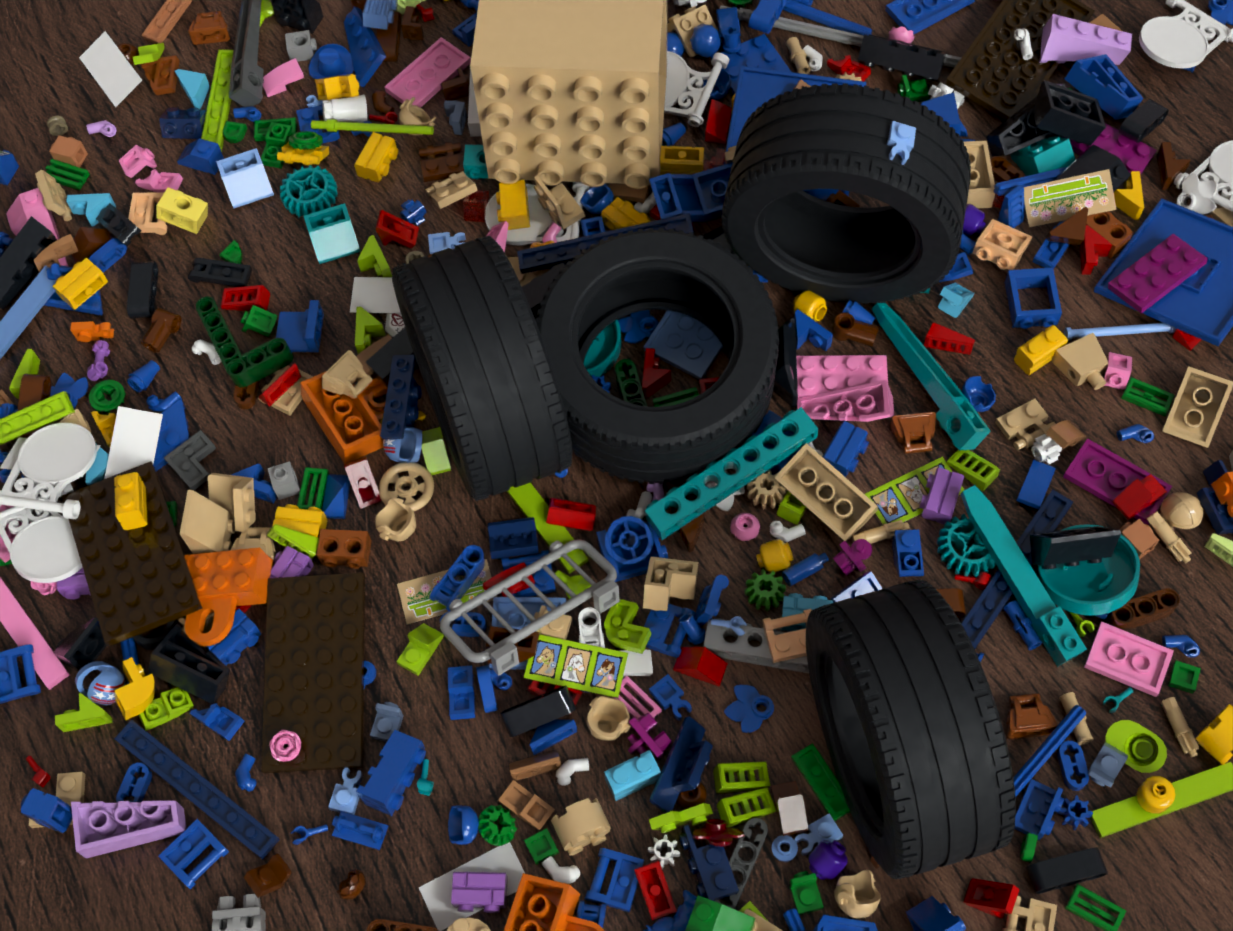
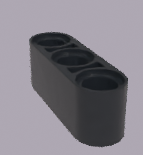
M1149 99L1125 119L1119 129V133L1139 143L1164 121L1169 110Z
M155 261L132 262L127 298L129 318H150L155 312L158 283V266Z
M565 685L502 711L500 715L509 737H514L570 714L576 710V707Z
M1098 847L1044 860L1026 867L1035 894L1090 881L1108 874Z

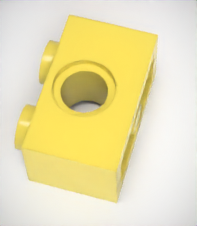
M167 187L156 205L157 219L195 234L198 233L208 216L207 202Z

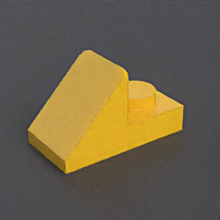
M1131 171V176L1128 180L1124 181L1123 189H1116L1114 191L1116 207L1134 220H1139L1144 209L1140 171Z

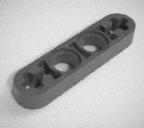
M752 818L746 823L743 829L744 837L739 838L729 861L732 872H740L743 876V881L737 885L739 889L738 894L730 896L729 902L732 905H727L733 909L737 907L767 837V824L760 818ZM756 825H759L760 831L763 834L756 835L754 844L748 842L752 835V830L749 828H755ZM745 847L751 849L753 858L749 861L741 860L738 855L740 849Z

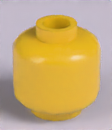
M809 290L798 294L793 301L794 313L799 309L815 322L822 320L827 312L825 299Z
M781 539L761 544L760 553L756 554L760 568L765 567L768 573L773 570L774 572L785 570L790 567V561L794 560L788 542L784 543Z
M1161 776L1147 778L1137 791L1138 803L1145 811L1150 813L1166 811L1175 799V789L1172 783Z

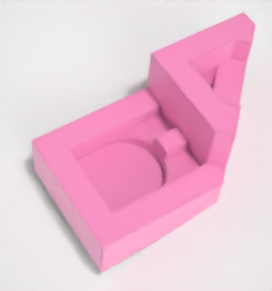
M154 169L149 177L144 180L139 178L135 183L138 187L158 193L165 192L167 187L178 190L183 178L179 173L161 172L159 174Z

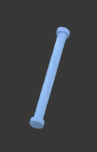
M1165 323L1083 329L1066 327L1064 335L1068 341H1071L1072 338H1082L1091 333H1094L1096 337L1167 331L1171 334L1175 333L1176 328Z

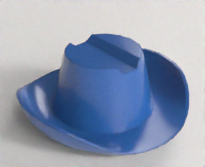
M327 44L320 47L313 55L309 64V74L314 79L352 74L354 71L351 53L345 47L338 44Z

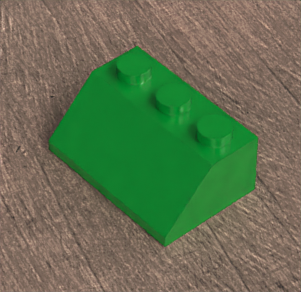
M697 896L685 931H751L756 918L721 903Z

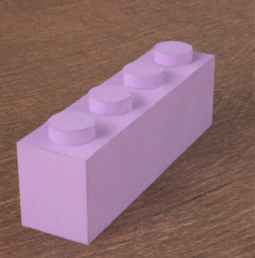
M1052 14L1043 27L1039 63H1047L1048 61L1065 63L1066 61H1076L1107 54L1115 65H1120L1131 51L1132 34Z
M177 801L71 802L76 852L85 858L177 836L187 829L184 808Z

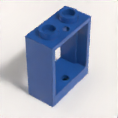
M1053 268L1008 270L1004 283L1013 328L1021 327L1027 329L1033 326L1050 327L1051 325H1058L1062 310ZM1047 287L1051 309L1021 311L1018 289Z

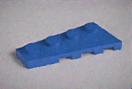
M354 6L352 11L347 14L344 26L356 79L359 82V86L365 87L386 58V54L370 27H363L362 10Z

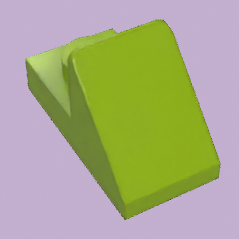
M369 236L357 260L360 271L364 272L374 268L377 276L381 275L382 277L392 278L390 267L375 236Z
M356 307L355 347L359 354L372 344L371 337L386 335L383 325L362 307Z
M441 428L423 431L421 449L427 470L431 475L451 471Z
M424 623L408 633L407 636L410 642L396 661L399 666L419 676L444 637L443 633Z
M79 693L80 711L67 710L63 714L55 715V725L63 732L113 723L112 717L105 710L81 693Z

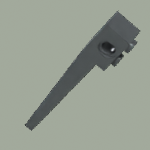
M241 0L231 64L229 98L243 107L257 105L263 98L264 69L257 65L261 0Z

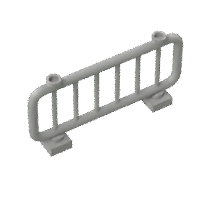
M572 540L564 545L560 541H555L550 545V553L467 602L463 603L460 599L452 601L449 605L450 611L440 621V629L445 637L468 661L482 663L491 659L493 670L499 676L519 664L517 647L514 645L592 597L594 599V608L600 614L620 602L619 586L615 583L617 578L616 569L590 543L584 540ZM575 549L583 550L607 573V577L595 583L567 553ZM563 557L591 587L576 595L547 565ZM543 568L572 598L556 607L527 577ZM523 580L552 610L535 619L507 589ZM503 592L526 615L531 623L515 631L487 601ZM483 604L511 635L494 644L468 616L467 612ZM463 616L487 642L490 648L481 653L473 652L450 627V623Z

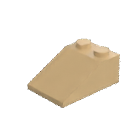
M987 141L964 142L967 153H969L971 166L967 204H972L976 208H992L995 197L993 191L995 183Z
M1188 366L1162 432L1208 448L1233 388V381Z
M188 490L180 535L191 552L199 554L229 551L232 548L231 535L235 533V520H233L229 511L194 490Z

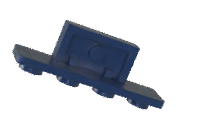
M394 355L392 358L380 433L382 439H403L405 426L414 427L415 420L418 419L417 404L418 399H421L422 391L413 378L416 361L414 355Z
M1222 460L1215 461L1203 471L1210 488H1202L1196 494L1216 533L1228 534L1233 533V517L1227 511L1228 504L1221 505L1211 485L1228 472Z
M690 716L684 718L650 797V802L664 813L673 810L679 793L696 789L701 781L700 776L703 769L710 760L709 755L713 745L706 740L702 741L706 730Z
M689 825L683 826L679 840L682 849H687L690 857L687 860L689 870L692 875L696 874L699 883L696 885L698 896L715 901L737 894L739 889L724 847L709 844L696 848Z

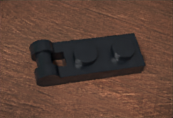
M111 203L96 218L127 247L134 235H138L142 231Z
M195 258L192 263L193 270L189 272L188 279L195 283L202 281L244 287L248 284L252 268L250 265Z

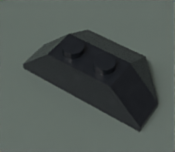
M790 317L778 328V359L773 392L791 407H797L795 317Z

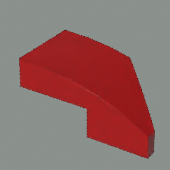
M850 55L845 56L843 60L834 61L833 58L827 60V66L836 74L842 76L845 72L847 75L854 73L855 77H861V80L864 82L871 74L870 67L856 61H851Z
M523 562L495 575L483 583V589L487 590L525 568L526 564ZM532 575L527 577L533 584L535 583ZM521 580L507 590L514 594L530 587Z

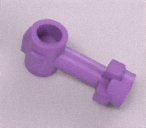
M96 341L92 346V351L95 352L94 364H91L87 370V376L92 381H97L107 375L108 367L104 363V357L110 354V350L108 349L109 344L106 341Z

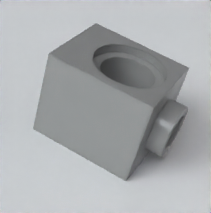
M309 30L285 34L286 49L290 60L296 58L297 62L312 59L314 50H317L316 39L311 38Z
M290 461L267 468L273 490L279 500L300 493L298 479Z

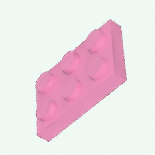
M1101 622L1084 668L1157 697L1174 650Z

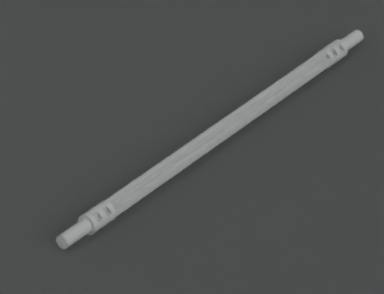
M721 5V6H720V9L731 8V7H727V6H722V5ZM745 8L737 9L739 20L749 22L753 11ZM779 17L773 25L775 28L861 47L863 35ZM946 54L943 66L955 68L962 57Z

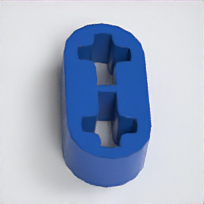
M113 238L93 253L89 260L102 272H105L125 255L127 247L118 238Z
M467 612L473 621L478 620L480 624L478 626L485 632L487 626L483 615L476 612ZM463 616L455 619L457 624H453L452 629L458 636H480L475 629H472L471 625H467L469 623Z
M489 665L476 667L485 713L498 711Z
M1065 741L1057 751L1063 781L1069 789L1079 791L1089 781L1084 754L1077 742ZM1067 748L1071 752L1076 753L1072 758L1073 763H1071L1069 755H1064ZM1073 768H1075L1076 775L1082 777L1079 784H1077L1076 780H1071L1070 778L1074 774Z
M134 763L128 768L116 796L117 803L118 801H124L125 797H130L131 793L134 797L133 802L143 801L152 779V771L145 764ZM142 770L144 777L136 779L134 777L135 773H140Z

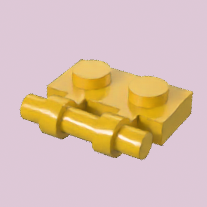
M288 142L282 147V152L277 153V160L285 161L288 164L297 162L303 163L305 166L319 165L320 161L329 155V146L321 145L315 149L300 150L299 148H292Z

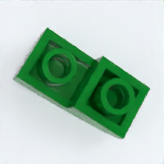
M271 122L265 137L266 146L261 156L264 166L282 169L284 161L277 160V153L282 152V147L289 142L292 130L291 125Z

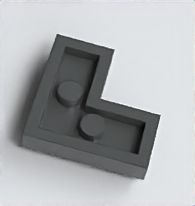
M200 430L166 455L164 459L189 489L195 491L208 481L209 473L199 462L213 452L216 447Z

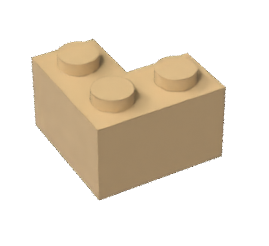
M650 557L644 585L643 608L654 611H667L670 597L694 600L699 562Z

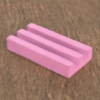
M628 676L622 679L620 692L644 715L650 713L655 719V716L659 715L662 709ZM627 684L653 711L650 713L623 686ZM620 695L618 698L612 697L622 701L633 718L639 719L641 717Z

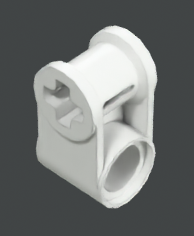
M592 607L584 608L578 617L579 643L605 648L599 612ZM587 618H594L596 620L593 625L584 624V620Z

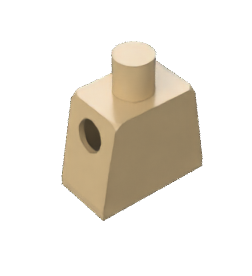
M1094 333L1055 351L1052 359L1053 364L1075 386L1089 382L1094 390H1098L1106 384L1102 374H1104L1108 366V360Z

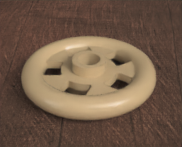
M402 462L392 466L383 474L379 483V495L385 505L390 498H397L399 496L406 499L404 504L413 511L424 507L434 492V480L431 473L424 466L414 462ZM408 471L409 476L399 478L398 473ZM420 475L424 482L418 485L414 478ZM389 483H396L395 491H388ZM406 486L411 487L409 490H403ZM420 491L422 496L418 500L413 499L412 497Z

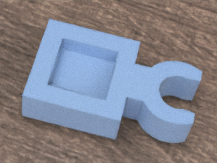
M892 121L887 145L893 147L889 153V160H893L895 155L899 154L902 158L901 164L904 165L906 163L909 153L914 147L915 127Z
M450 232L428 234L430 254L447 248L454 249L456 245L462 244L459 241L466 240L465 233L460 232L453 237H450Z
M345 768L342 772L344 783L343 785L335 784L328 808L332 811H342L354 815L360 798L356 792L358 788L355 787L361 783L363 774L358 770L356 777L349 779L350 770Z
M829 813L808 825L809 834H799L794 840L796 843L800 841L807 842L808 847L801 851V854L804 856L808 855L812 851L813 846L818 845L821 841H838L843 838V834Z

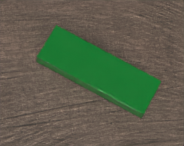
M813 743L791 756V759L827 814L830 813L834 821L850 813L838 780Z

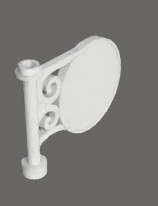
M1166 0V5L1171 8L1178 6L1183 12L1173 17L1162 16L1150 19L1143 25L1139 34V42L1144 52L1158 63L1173 68L1197 66L1205 59L1206 55L1224 40L1233 43V28H1228L1185 0ZM1217 34L1218 37L1211 44H1208V40H1213Z
M667 51L664 113L687 117L688 124L693 127L702 125L704 119L701 117L721 69L727 68L729 63L728 56L723 53H715L711 60L713 65L712 71L698 72L691 69L682 57ZM703 80H707L706 85L702 87L704 85ZM678 102L680 108L682 109L673 108L671 106L675 105Z
M1233 140L1217 146L1211 155L1191 174L1195 173L1199 176L1209 167L1210 172L1203 173L1200 182L1206 180L1216 181L1218 184L1217 191L1211 199L1216 204L1233 212ZM1179 173L1176 176L1174 184L1177 189L1182 188L1184 180L1190 176L1188 173Z
M573 182L572 189L576 192L574 199L583 208L580 200L589 189V186L582 182ZM526 184L530 227L508 230L506 244L526 245L534 242L543 243L542 238L553 221L549 215L550 211L548 208L544 210L539 203L538 198L540 197L534 189L535 185ZM496 193L489 200L485 209V221L489 231L493 226L501 223L498 221L497 209H501V205L497 204ZM581 219L567 227L565 235H563L564 230L561 227L560 232L556 236L557 242L579 238Z
M56 423L43 427L30 435L22 444L18 453V459L2 490H0V507L7 505L63 513L64 518L77 519L81 509L78 500L67 499L65 503H57L62 490L69 483L80 478L78 476L85 471L87 472L93 465L97 455V446L92 434L86 428L77 424ZM21 471L25 478H20L16 481ZM13 485L18 493L12 492ZM23 485H28L26 490L24 489ZM40 493L42 499H50V501L37 500L38 494Z
M71 483L62 490L59 497L74 491ZM41 495L37 497V500L50 501V499H42ZM15 506L0 512V535L10 553V559L15 570L23 578L37 583H52L64 580L82 568L68 518H64L58 512L35 509L37 516H34L32 514L33 509ZM7 524L9 531L16 535L12 543L5 530Z

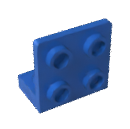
M310 300L309 309H306L305 312L279 313L276 338L284 339L292 352H319L324 318L319 300Z

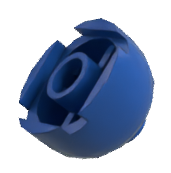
M633 516L621 517L613 521L605 535V547L609 555L623 564H637L643 561L651 553L654 544L653 533L649 525L642 519Z

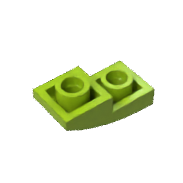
M177 687L162 692L160 698L153 700L145 711L138 716L144 730L147 731L192 709L194 705L188 692Z

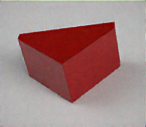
M681 647L682 651L676 660L673 671L720 687L728 663L706 647Z

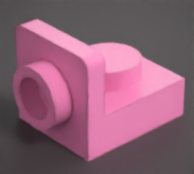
M135 145L119 159L126 176L130 178L134 177L146 165L153 169L157 167L154 161V154L149 149H143L138 145Z
M1109 352L1107 357L1108 366L1104 375L1106 384L1104 386L1125 390L1131 374L1132 357Z

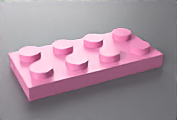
M441 37L384 86L385 91L400 103L414 97L415 100L412 105L421 108L442 89L441 83L454 79L458 75L457 69L461 68L463 71L471 63V58Z
M886 355L796 356L798 398L883 380L888 382Z

